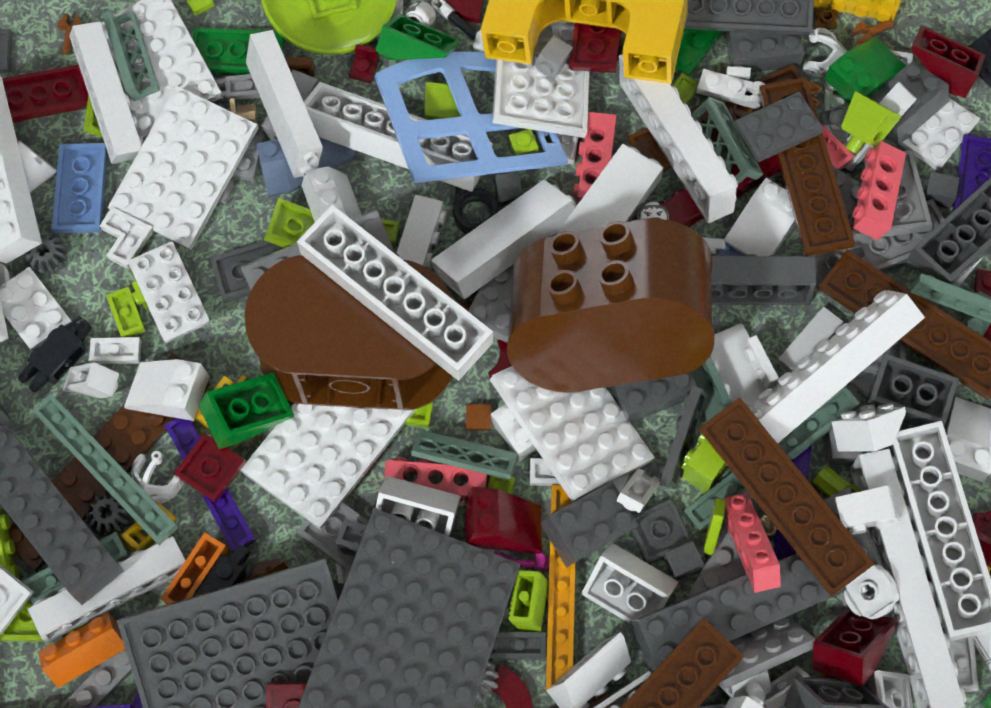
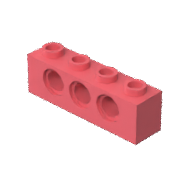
M588 112L585 142L580 141L579 155L583 156L582 163L577 162L576 176L580 177L579 184L575 183L573 198H578L577 205L592 186L587 181L590 179L596 180L612 158L616 124L615 114ZM593 138H600V139H602V140H601V141H594V140H592V139H593ZM595 158L598 159L599 162H591L590 159Z
M880 141L874 148L871 147L865 155L866 166L861 174L862 185L857 192L858 203L852 214V217H854L852 228L876 240H879L891 229L906 156L905 152L883 141Z
M401 457L386 460L384 479L385 476L404 480L407 474L414 473L417 475V479L412 483L459 495L460 501H464L467 498L472 486L487 488V474L447 464H435L427 459H420L418 462H408L407 459ZM434 475L443 477L442 481L438 484H433L429 480ZM459 477L468 479V482L463 486H458L454 483Z
M748 492L722 498L726 502L724 512L725 524L754 593L781 587L780 564Z

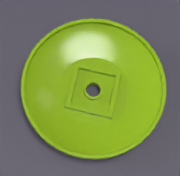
M261 0L270 24L289 43L312 53L336 55L355 51L356 44L368 45L381 34L383 25L391 20L397 0Z

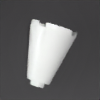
M19 141L18 147L29 192L31 193L51 178L57 170L31 148Z

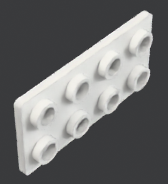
M168 242L128 261L165 343L171 342L210 323L204 306L173 242Z
M738 324L714 334V348L710 356L732 403L740 397L747 406L755 404L759 400L760 394L769 388L775 387L779 379L757 335L749 337L743 324Z

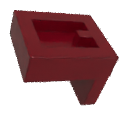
M356 44V55L349 72V78L372 84L380 61L379 54L373 46Z

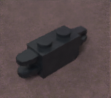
M79 316L68 326L65 327L61 324L58 328L53 329L45 342L31 352L27 360L29 364L19 374L18 380L24 384L39 372L29 385V389L34 393L43 387L48 380L56 385L69 371L70 367L85 354V345L82 342L91 331V325Z
M240 544L232 555L229 553L226 556L221 555L193 597L244 582L247 576L245 570L248 567L245 562L251 554L249 549Z

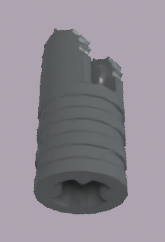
M850 104L839 105L834 110L822 112L819 116L820 123L841 127Z

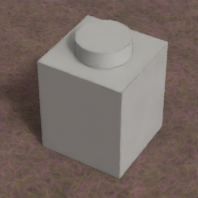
M553 35L540 52L535 68L544 75L555 79L567 63L573 47Z

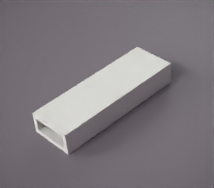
M273 30L250 34L246 64L294 178L305 177V172L315 171L318 168L323 146Z
M622 144L557 234L564 231L577 232L603 227L615 221H632L638 210L662 179L664 167L655 159H648L643 156L636 148Z
M542 180L434 257L431 262L437 276L463 299H466L513 265L519 254L527 246L556 234L575 209V200L570 195L566 196L555 184L551 185L546 180Z

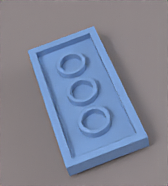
M105 143L59 144L52 231L54 233L102 232L100 224L103 219L108 154Z

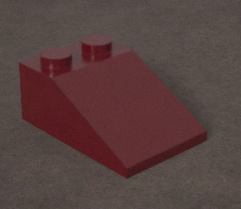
M922 25L911 47L913 53L929 72L949 84L950 94L966 98L976 81L986 56Z
M472 486L465 499L467 544L483 549L542 553L540 505L499 489Z
M848 606L813 642V670L822 672L827 676L846 680L851 684L863 686L876 670L898 625V620L886 616L868 619L855 614Z

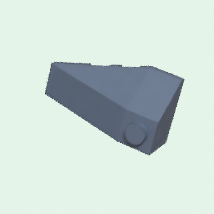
M319 137L323 149L318 168L329 166L336 169L357 157L355 150ZM278 139L257 143L268 196L272 197L291 193L299 189L304 177L294 178Z

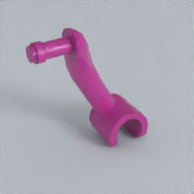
M494 553L521 564L520 567L534 568L535 570H547L549 568V556H544L542 553L535 554L534 560H517L505 553Z

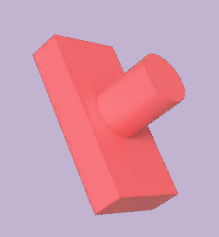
M821 124L832 166L841 170L853 161L854 155Z

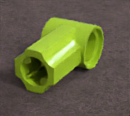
M827 465L812 481V484L828 497L844 489H851L852 493L862 491L858 486L849 484Z

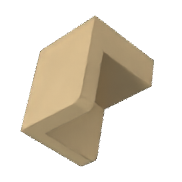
M230 98L231 112L259 126L255 104L237 106L235 99Z

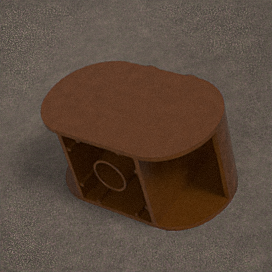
M645 218L629 222L615 221L606 226L577 232L564 231L530 244L519 254L513 268L507 355L511 365L528 382L546 390L564 393L678 376L697 369L707 361L714 348L711 295L713 260L708 244L691 228L674 221L657 218Z
M303 255L290 257L273 265L256 281L248 296L245 308V327L249 342L259 357L263 374L274 372L289 402L314 406L414 410L436 400L445 391L453 377ZM403 260L451 298L445 284L435 273L421 264Z

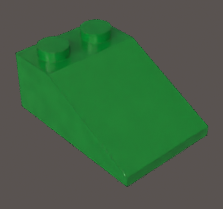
M399 13L383 25L376 52L381 53L384 58L389 60L446 58L461 44L462 40Z
M874 37L847 51L832 63L827 71L825 81L850 103L855 91L868 98L871 97L904 69L906 65L882 42Z
M274 372L208 391L199 404V408L219 449L241 443L294 417V413Z

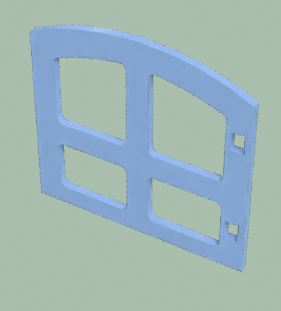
M451 52L446 58L406 60L375 74L378 88L413 183L562 166L568 163L557 134L538 130L535 131L544 150L543 153L497 157L494 154L486 132L517 129L519 127L492 123L493 113L479 114L461 70L496 72V59L485 58V52ZM437 72L443 73L460 117L412 121L398 85L421 76ZM465 134L469 137L478 159L475 161L429 165L426 162L418 140ZM550 135L553 143H547L544 136Z

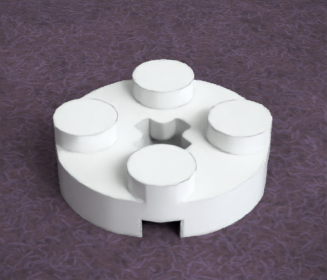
M878 564L873 565L857 577L844 590V597L849 608L855 614L868 619H876L887 615L894 608L895 603L900 597L893 577ZM867 585L874 588L875 597L867 596Z

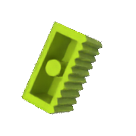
M519 570L514 583L515 586L513 587L515 591L512 592L514 596L511 597L513 601L511 602L512 606L510 607L511 611L509 612L510 617L508 619L519 630L540 632L549 581L541 572Z

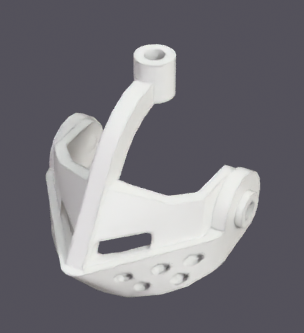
M825 28L812 29V34L809 35L810 42H822L831 47L833 51L823 62L808 61L802 70L808 75L826 77L829 66L845 54L847 50L832 32Z
M154 451L151 454L152 461L143 479L139 477V474L146 462V456L140 454L132 465V479L156 504L158 502L160 504L167 502L175 497L184 485V482L174 476L169 484L165 486L149 484L156 465L162 463L161 453Z

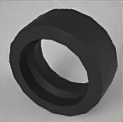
M474 188L472 192L465 190L458 195L454 202L453 215L456 226L463 233L468 234L485 222L470 223L463 218L462 209L468 203L478 201L487 204L490 209V216L486 220L499 212L496 198L490 192Z

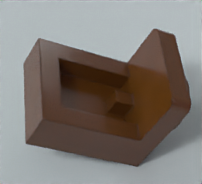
M304 55L284 57L290 72L296 70L309 76L315 75L312 57Z

